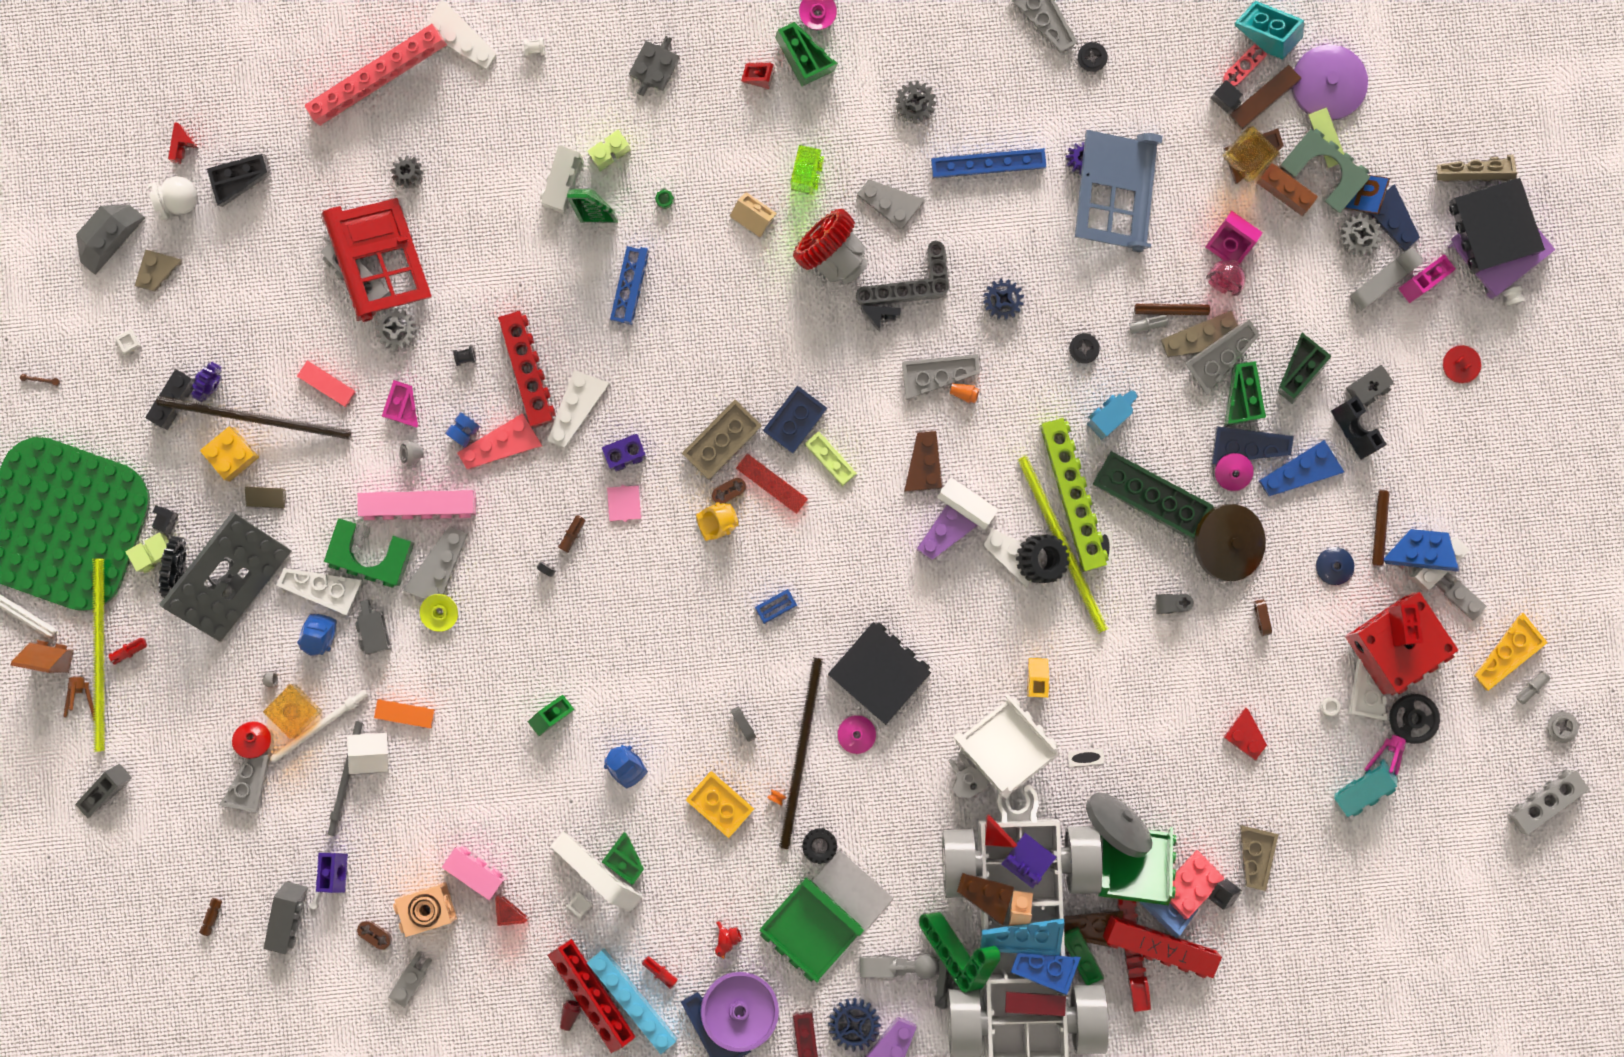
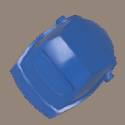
M310 614L303 624L299 640L297 641L299 648L310 656L323 655L326 651L330 652V646L335 638L337 620L323 614Z
M621 745L611 749L604 760V768L608 769L611 776L626 789L637 784L648 773L643 761L632 750L631 745L628 747Z

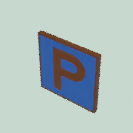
M1369 175L1368 181L1344 209L1379 214L1390 178Z

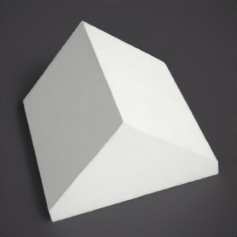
M387 733L347 735L349 774L388 772Z

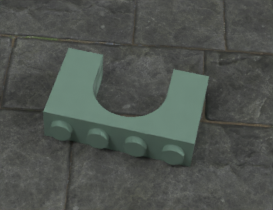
M1310 129L1280 166L1295 178L1313 157L1326 155L1335 159L1341 169V179L1337 187L1324 202L1338 213H1341L1370 178L1368 173L1370 171L1361 164L1359 167L1354 164L1353 161L1355 159L1348 153L1343 155L1339 152L1338 149L1340 147L1333 141L1328 143L1323 139L1325 135L1318 129L1314 131Z

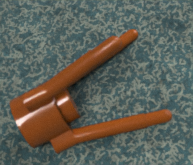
M85 677L69 678L63 714L65 718L68 715V710H73L75 693H83V689H85L92 717H95L93 716L95 715L93 714L95 709H93L94 705L89 690V682H85Z

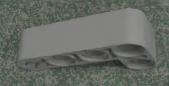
M1412 246L1351 294L1350 298L1362 311L1407 274L1424 262L1423 258Z

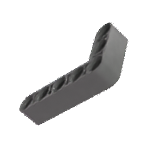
M935 240L928 245L927 260L930 279L863 286L856 292V302L860 306H873L943 298L949 290L944 244ZM938 247L941 253L934 255L930 249ZM939 265L943 268V272L937 274L933 271V267ZM942 284L945 287V291L937 292L935 286ZM923 286L926 289V293L918 294L916 288ZM904 288L907 290V295L899 296L897 290ZM885 290L888 292V297L880 298L878 292ZM866 292L870 297L868 300L863 301L859 298V294Z

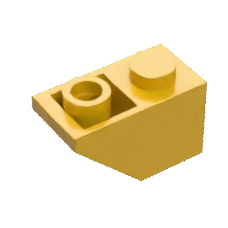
M1028 658L1027 697L1048 698V659Z

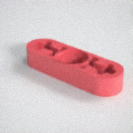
M1254 44L1224 74L1223 82L1225 80L1228 81L1229 76H1233L1237 71L1239 74L1236 76L1235 82H1230L1236 87L1264 60L1267 53L1262 50L1261 55H1257L1253 60L1251 57L1256 50L1261 49L1258 45ZM1240 62H1249L1250 69H1241Z

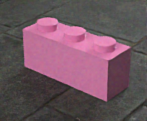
M463 846L461 848H454L441 868L486 899L491 900L505 881L502 877L503 874L495 868L493 870L486 866L487 863L483 859L472 857L470 855L471 852Z

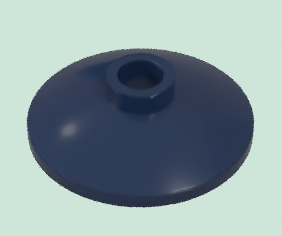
M1328 548L1321 552L1317 558V574L1323 582L1329 585L1344 584L1354 573V560L1349 552L1342 548ZM1335 562L1340 564L1338 570L1334 568Z

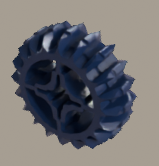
M847 998L845 999L846 1006L839 1002L838 1005L841 1009L839 1010L834 1007L833 1011L836 1015H829V1018L834 1020L828 1022V1026L834 1027L829 1030V1034L836 1033L832 1040L840 1039L837 1044L839 1047L845 1043L844 1050H848L849 1045H851L852 1051L855 1052V1046L859 1045V1049L862 1051V1044L865 1043L869 1048L870 1043L868 1040L876 1041L872 1034L879 1035V1031L874 1028L881 1027V1024L874 1021L879 1020L880 1017L879 1015L873 1016L877 1011L876 1008L869 1011L871 1003L863 1006L864 999H861L860 1004H857V998H853V1004H850ZM857 1009L865 1014L853 1016L848 1010ZM842 1014H844L847 1024L839 1031L838 1022ZM869 1018L871 1025L868 1033L865 1035L861 1026ZM850 1019L855 1023L860 1022L858 1024V1030L854 1026L849 1027L851 1026ZM855 1033L860 1039L852 1040L844 1035Z

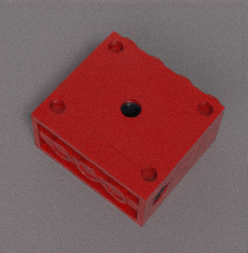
M1420 591L1405 595L1344 636L1358 658L1363 662L1364 667L1383 695L1391 694L1392 696L1396 693L1401 694L1405 692L1409 684L1421 681L1425 673L1434 672L1439 668L1438 664L1443 661L1446 663L1455 657L1453 654L1459 651ZM1418 604L1423 643L1394 646L1389 607Z

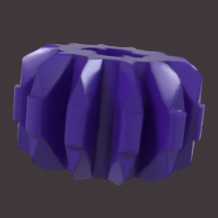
M1085 142L1081 143V147L1075 143L1074 149L1069 148V154L1065 157L1066 160H1069L1067 167L1073 166V173L1078 169L1079 175H1081L1082 159L1079 161L1078 158L1080 155L1083 157Z

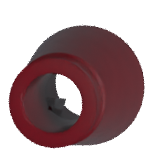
M566 1000V1003L563 1004L560 1022L561 1029L565 1031L571 1030L581 1012V1006L578 1002Z

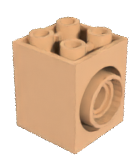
M446 882L394 899V911L396 915L399 914L401 920L399 928L401 933L405 934V937L452 923L457 919ZM425 905H428L430 907L431 912H428L425 909Z

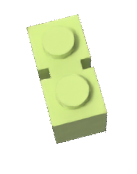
M619 129L604 139L606 143L599 142L587 151L599 171H602L614 162L611 153H614L618 160L631 151L630 145Z
M157 533L145 540L144 545L140 543L125 551L136 572L148 573L155 569L154 566L158 562L161 563L166 543H169L164 533Z

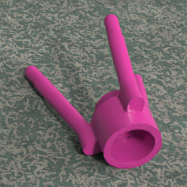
M1392 735L1391 739L1386 738L1382 747L1364 770L1368 771L1388 746V751L1394 753L1389 773L1392 774L1394 767H1396L1394 774L1398 775L1406 740L1396 735Z

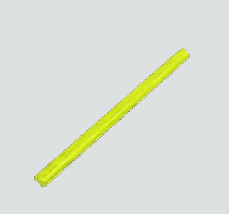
M1021 457L1018 459V462L1021 464L1020 467L1023 473H1025V477H1027L1026 480L1029 486H1031L1032 492H1034L1033 495L1036 497L1038 505H1040L1039 508L1042 510L1044 518H1047L1045 521L1048 523L1049 529H1052L1050 531H1053L1051 534L1056 536L1057 539H1061L1063 541L1062 545H1066L1068 548L1066 553H1069V557H1067L1069 565L1066 566H1069L1067 568H1070L1071 577H1074L1072 579L1076 581L1075 584L1079 588L1080 594H1082L1081 597L1084 599L1085 605H1087L1086 608L1089 610L1091 618H1094L1092 621L1095 623L1096 629H1099L1097 630L1100 631L1098 633L1107 630L1108 626L1102 620L1103 617L1099 609H1097L1098 606L1094 598H1092L1093 596H1091L1092 593L1088 589V585H1086L1087 582L1083 578V574H1081L1082 571L1078 567L1077 561H1075L1076 558L1073 556L1072 550H1070L1071 547L1067 543L1065 535H1062L1064 532L1061 533L1063 530H1061L1060 524H1057L1059 522H1056L1057 517H1055L1054 511L1050 509L1051 506L1048 500H1046V496H1044L1045 493L1042 487H1040V483H1038L1039 480L1035 476L1034 470H1032L1033 467L1029 463L1028 457Z
M92 559L95 560L92 561L94 562L92 567H95L92 568L94 569L92 572H95L92 573L94 574L92 579H95L93 580V584H95L93 585V591H95L93 592V596H95L93 597V601H95L93 602L95 603L93 604V608H95L93 609V613H95L93 614L95 615L93 616V620H95L93 621V625H95L93 626L95 627L93 628L95 630L93 631L95 632L93 633V637H95L93 638L95 639L93 640L95 642L93 643L95 644L93 645V649H95L93 650L95 651L93 652L95 654L93 655L95 656L93 657V661H95L93 662L95 663L93 665L95 666L93 667L95 668L93 669L95 671L93 672L95 673L93 674L95 675L93 677L95 678L93 679L95 680L93 681L95 683L93 684L95 685L93 686L95 687L93 689L95 690L93 691L95 692L93 693L95 695L93 696L95 697L93 698L95 699L93 701L95 702L93 703L95 704L93 706L95 707L93 708L95 709L93 710L95 711L93 713L95 714L93 715L95 716L93 718L95 719L93 720L95 721L93 722L95 724L93 725L95 726L93 727L95 728L93 730L95 731L93 732L95 733L93 734L95 736L93 737L95 738L93 739L95 740L93 742L95 743L93 744L95 749L93 750L95 751L93 752L105 751V719H103L105 718V712H103L105 711V707H103L105 706L103 705L105 704V700H103L105 699V695H103L105 694L103 693L105 692V688H103L105 687V683H103L105 682L103 681L105 680L103 678L105 677L103 676L105 675V671H103L105 670L103 669L105 668L103 666L105 665L103 664L105 663L103 659L105 658L103 657L105 656L103 654L105 653L103 652L105 651L103 647L105 646L103 645L105 644L103 642L105 641L103 640L105 639L103 635L105 634L103 633L105 632L103 630L105 629L103 628L105 627L103 623L105 621H103L104 592H102L104 591V580H102L104 579V568H102L104 567V559Z

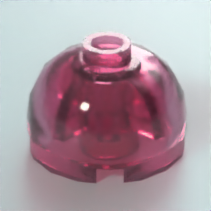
M1236 260L1218 261L1212 266L1206 276V279H1210L1208 283L1214 289L1224 294L1227 291L1233 292L1231 296L1239 295L1246 283V274L1240 263Z

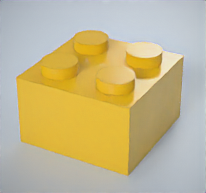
M231 426L227 427L200 450L219 475L229 482L259 458L236 428Z

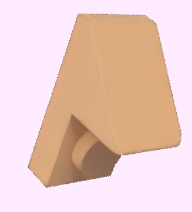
M1013 890L1009 926L1031 923L1032 892Z

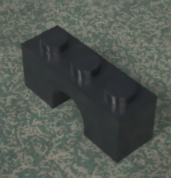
M175 369L159 395L160 397L163 396V398L164 396L165 398L168 397V399L169 397L170 399L173 398V400L174 398L175 400L180 399V401L185 397L188 398L193 391L192 385L195 379ZM155 401L145 418L157 426L168 430L178 414L176 409L158 406Z
M1356 395L1331 410V413L1344 432L1345 437L1349 440L1355 453L1362 460L1386 446L1387 443L1377 428L1367 431L1360 425V416L1367 411Z

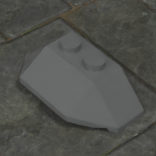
M131 205L100 206L76 234L80 263L96 275L145 217Z

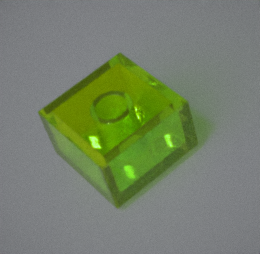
M799 145L790 181L791 190L813 195L814 190H818L820 183L818 172H822L824 166L822 150Z

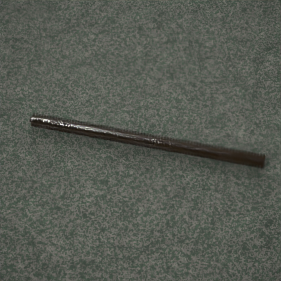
M157 395L156 404L158 406L284 427L286 429H296L298 431L342 439H351L352 430L349 431V429L348 431L347 429L342 430V428L337 429V427L335 429V427L331 426L330 428L328 425L325 427L323 424L318 426L316 423L313 425V423H306V421L301 423L299 420L294 421L293 419L292 421L289 418L287 420V418L282 419V417L277 418V416L275 418L272 415L271 417L270 415L265 416V414L263 416V414L260 415L259 413L258 415L255 412L254 414L253 412L248 413V411L246 413L243 410L242 412L241 410L238 411V409L237 411L236 409L231 410V408L229 410L226 407L225 409L224 407L221 408V406L220 408L219 406L214 407V405L212 407L209 404L207 406L204 403L203 405L202 403L199 404V402L198 404L197 402L192 403V401L190 403L187 400L185 402L182 399L181 401L180 399L175 400V398L173 400L170 397L168 399V397L165 398L164 396L163 398V396L160 397L159 395L158 397Z
M813 657L814 662H812L810 672L812 674H810L809 678L811 681H809V688H807L809 693L806 695L807 700H805L806 705H804L806 707H804L805 712H803L802 717L804 719H802L803 724H801L800 728L802 731H800V738H798L800 743L797 745L798 750H796L797 755H795L797 757H795L796 762H794L796 764L793 767L795 768L793 769L794 774H792L794 776L791 778L793 781H791L792 783L790 784L792 786L789 788L791 793H788L790 795H788L789 800H787L788 805H786L788 807H786L787 812H785L786 817H784L786 818L784 819L785 824H783L784 829H782L784 831L781 833L783 836H781L782 838L780 839L782 841L779 843L781 844L779 845L781 849H789L795 819L794 815L797 808L796 803L798 802L797 798L804 769L802 767H804L806 748L808 746L807 741H809L808 736H810L809 729H811L813 719L811 717H813L814 703H816L815 698L817 696L816 691H818L817 686H819L818 679H820L821 674L819 672H821V665L823 663L821 658Z

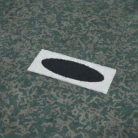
M1100 531L1103 537L1101 546L1103 550H1106L1109 561H1106V566L1111 567L1113 531Z
M1103 748L1068 752L1069 767L1105 764Z

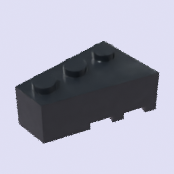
M258 154L207 168L216 203L220 207L225 206L272 174L267 155Z

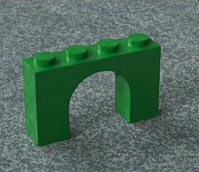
M338 518L323 562L329 563L328 567L339 570L340 567L347 569L346 573L357 576L358 573L365 575L364 579L376 582V579L383 581L382 585L394 588V585L400 586L414 542L393 536L384 560L376 566L365 567L356 560L353 551L360 525Z

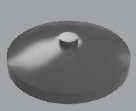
M1103 792L1094 793L1087 800L1086 811L1091 823L1113 847L1129 856L1137 858L1145 856L1152 849L1153 842L1148 828L1128 805L1118 798Z

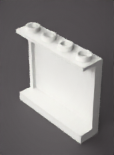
M1008 694L1006 695L1007 701L964 735L958 732L953 736L956 745L1004 799L1059 756L1057 743L1052 738L1048 739L1045 736V730L1040 725L1036 726L1034 724V719L1027 711L1024 713L1016 698L1012 699Z

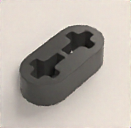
M737 706L732 709L731 713L747 741L750 742L757 738L740 707Z

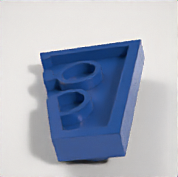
M1017 953L1010 973L1067 995L1081 957Z

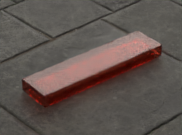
M748 453L736 467L739 472L795 514H798L808 500L807 497Z

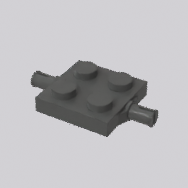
M665 36L661 45L645 41L629 72L631 77L638 79L642 83L637 94L644 97L648 87H655L664 91L680 59L679 55L668 50L673 40L672 38Z

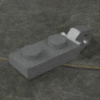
M940 959L938 964L939 977L936 982L935 1006L946 1009L948 989H954V979Z

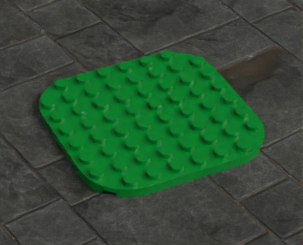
M33 437L16 444L7 453L0 468V584L69 609L89 611L95 609L93 608V604H95L93 603L95 602L93 601V597H95L93 596V592H95L93 591V585H95L93 580L95 579H92L94 578L92 573H95L92 572L94 570L92 568H95L92 567L94 566L92 561L95 560L92 559H104V567H102L104 568V579H102L104 580V591H102L104 592L103 604L110 602L117 594L130 562L125 551L136 546L149 511L150 493L142 476L129 466L50 438Z

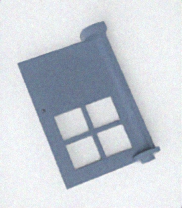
M1086 130L1075 228L1076 238L1132 248L1133 252H1143L1144 249L1151 248V244L1147 243L1156 152L1157 145L1162 143L1163 135L1142 133L1137 135L1136 140ZM1092 183L1111 187L1109 207L1090 203ZM1116 188L1135 192L1133 211L1114 208ZM1090 208L1109 211L1107 231L1088 228ZM1113 212L1132 216L1130 236L1111 232Z

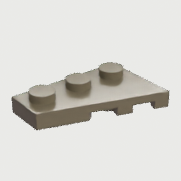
M1240 825L1245 886L1266 891L1279 834Z

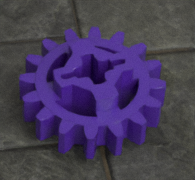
M211 362L208 363L206 368L204 367L202 371L197 373L192 385L194 389L192 398L203 402L206 401L207 396L209 397L217 391L221 380V375H219L222 372L221 366Z

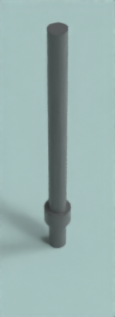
M355 721L352 735L361 734L363 722ZM348 753L334 809L329 817L331 821L327 834L335 836L338 822L342 818L341 810L350 778Z

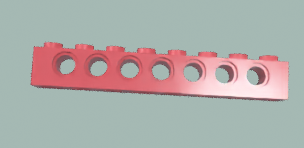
M430 24L304 106L313 121L321 126L436 53L447 44L438 29L433 24Z

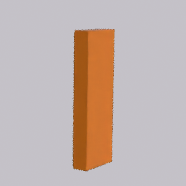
M377 699L374 718L432 728L435 709Z

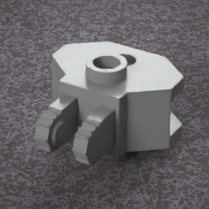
M961 752L959 753V758L966 766L959 771L956 762L952 758L948 760L956 776L952 790L957 797L971 798L986 789L989 781L977 768L969 764ZM972 783L976 784L975 789L970 788Z

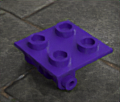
M1024 833L1017 842V846L1011 850L1001 865L1033 889L1036 884H1039L1042 880L1041 877L1057 857L1028 834Z

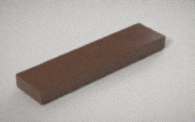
M1287 65L1234 110L1230 117L1243 130L1301 81V77L1290 65Z

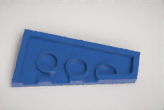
M1325 440L1260 479L1259 483L1268 497L1342 474L1345 471Z

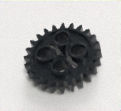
M171 536L162 554L161 570L159 571L160 576L158 579L159 593H161L162 598H165L184 574L187 547H185L186 542L183 537Z

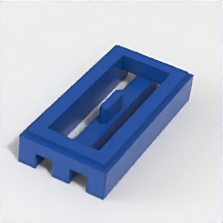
M789 589L759 604L755 609L763 624L796 607L797 604ZM787 594L788 598L761 612V608ZM791 601V605L765 619L764 615Z

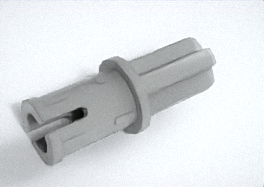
M1166 315L1153 318L1145 317L1144 320L1129 322L1131 334L1147 330L1151 332V329L1168 325Z
M1541 671L1531 682L1528 681L1527 686L1516 695L1517 700L1521 704H1525L1536 693L1539 694V690L1551 680L1550 676L1546 672Z

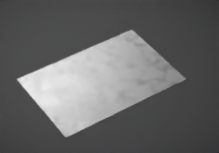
M840 850L813 880L822 891L864 928L863 933L894 899ZM857 936L820 979L823 980L860 936Z

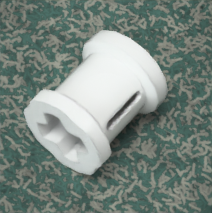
M540 37L539 40L524 39L525 55L529 56V54L533 53L545 55L544 38Z

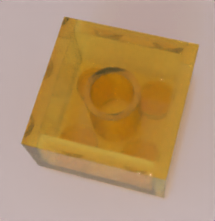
M1251 126L1221 156L1246 182H1251L1280 152L1254 126Z
M289 684L263 713L289 739H293L323 710L296 684Z

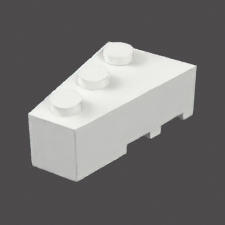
M558 145L551 171L547 176L546 188L542 190L540 196L544 207L565 214L569 204L567 193L575 188L584 163L580 152Z

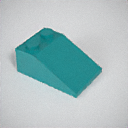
M1256 0L1234 22V26L1263 51L1282 60L1300 42L1304 34L1303 19Z

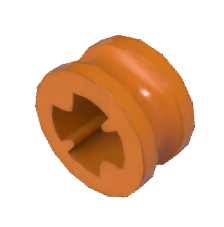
M771 789V795H768L767 798L782 806V800L786 799V796Z

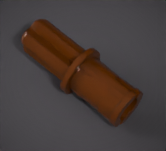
M575 516L569 529L565 530L566 534L558 548L569 553L576 538H579L578 534L586 522L583 517Z

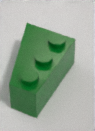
M1256 361L1236 364L1232 368L1224 426L1260 421L1266 418Z

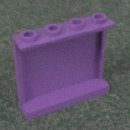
M1540 230L1539 233L1545 248L1544 251L1533 256L1529 255L1488 268L1475 274L1489 292L1486 295L1490 300L1498 296L1556 250ZM1457 234L1450 239L1452 243L1447 247L1451 248L1453 246L1467 263V253L1462 249L1460 234Z

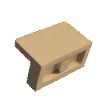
M746 192L738 199L730 217L758 237H761L777 213Z

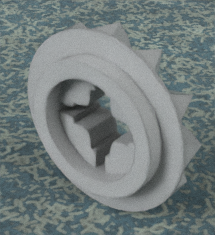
M1558 712L1553 714L1548 720L1547 729L1550 734L1549 736L1555 741L1565 743L1577 736L1579 724L1571 713ZM1565 722L1564 726L1569 730H1562L1560 732V727L1556 724H1563Z

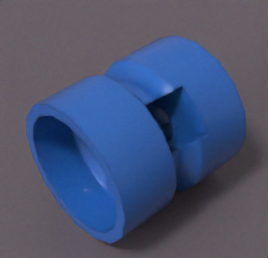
M460 412L454 420L455 425H450L445 434L465 448L471 441L470 436L475 435L481 426Z

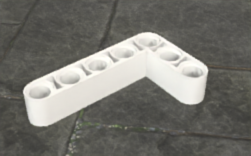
M562 831L551 845L571 867L610 903L631 912L643 898V895L635 888L614 877L567 832Z

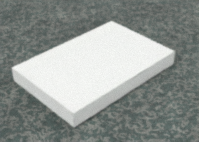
M951 477L937 496L938 499L983 529L987 528L998 510Z

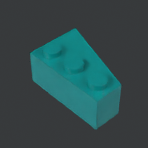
M1385 759L1379 762L1380 766L1372 771L1369 769L1365 772L1366 775L1358 780H1353L1335 793L1334 799L1347 817L1359 815L1365 806H1373L1380 801L1379 798L1381 796H1389L1396 791L1398 778L1394 772L1392 774L1389 773L1390 766Z

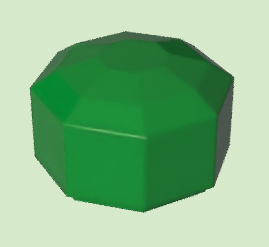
M663 189L657 192L655 201L658 207L667 209L673 205L674 197L671 191Z

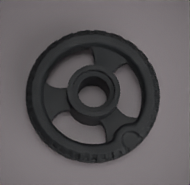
M1407 694L1393 704L1389 714V722L1396 736L1405 739L1407 743L1420 744L1430 740L1437 733L1440 724V713L1436 704L1430 698L1421 694ZM1415 700L1426 704L1431 710V714L1426 716L1422 710L1415 709ZM1400 707L1406 709L1402 718L1405 725L1399 728L1397 713ZM1414 713L1418 716L1416 724H1413L1411 721V716ZM1425 724L1430 727L1429 731L1424 735L1411 737L1413 728L1419 729L1424 727Z

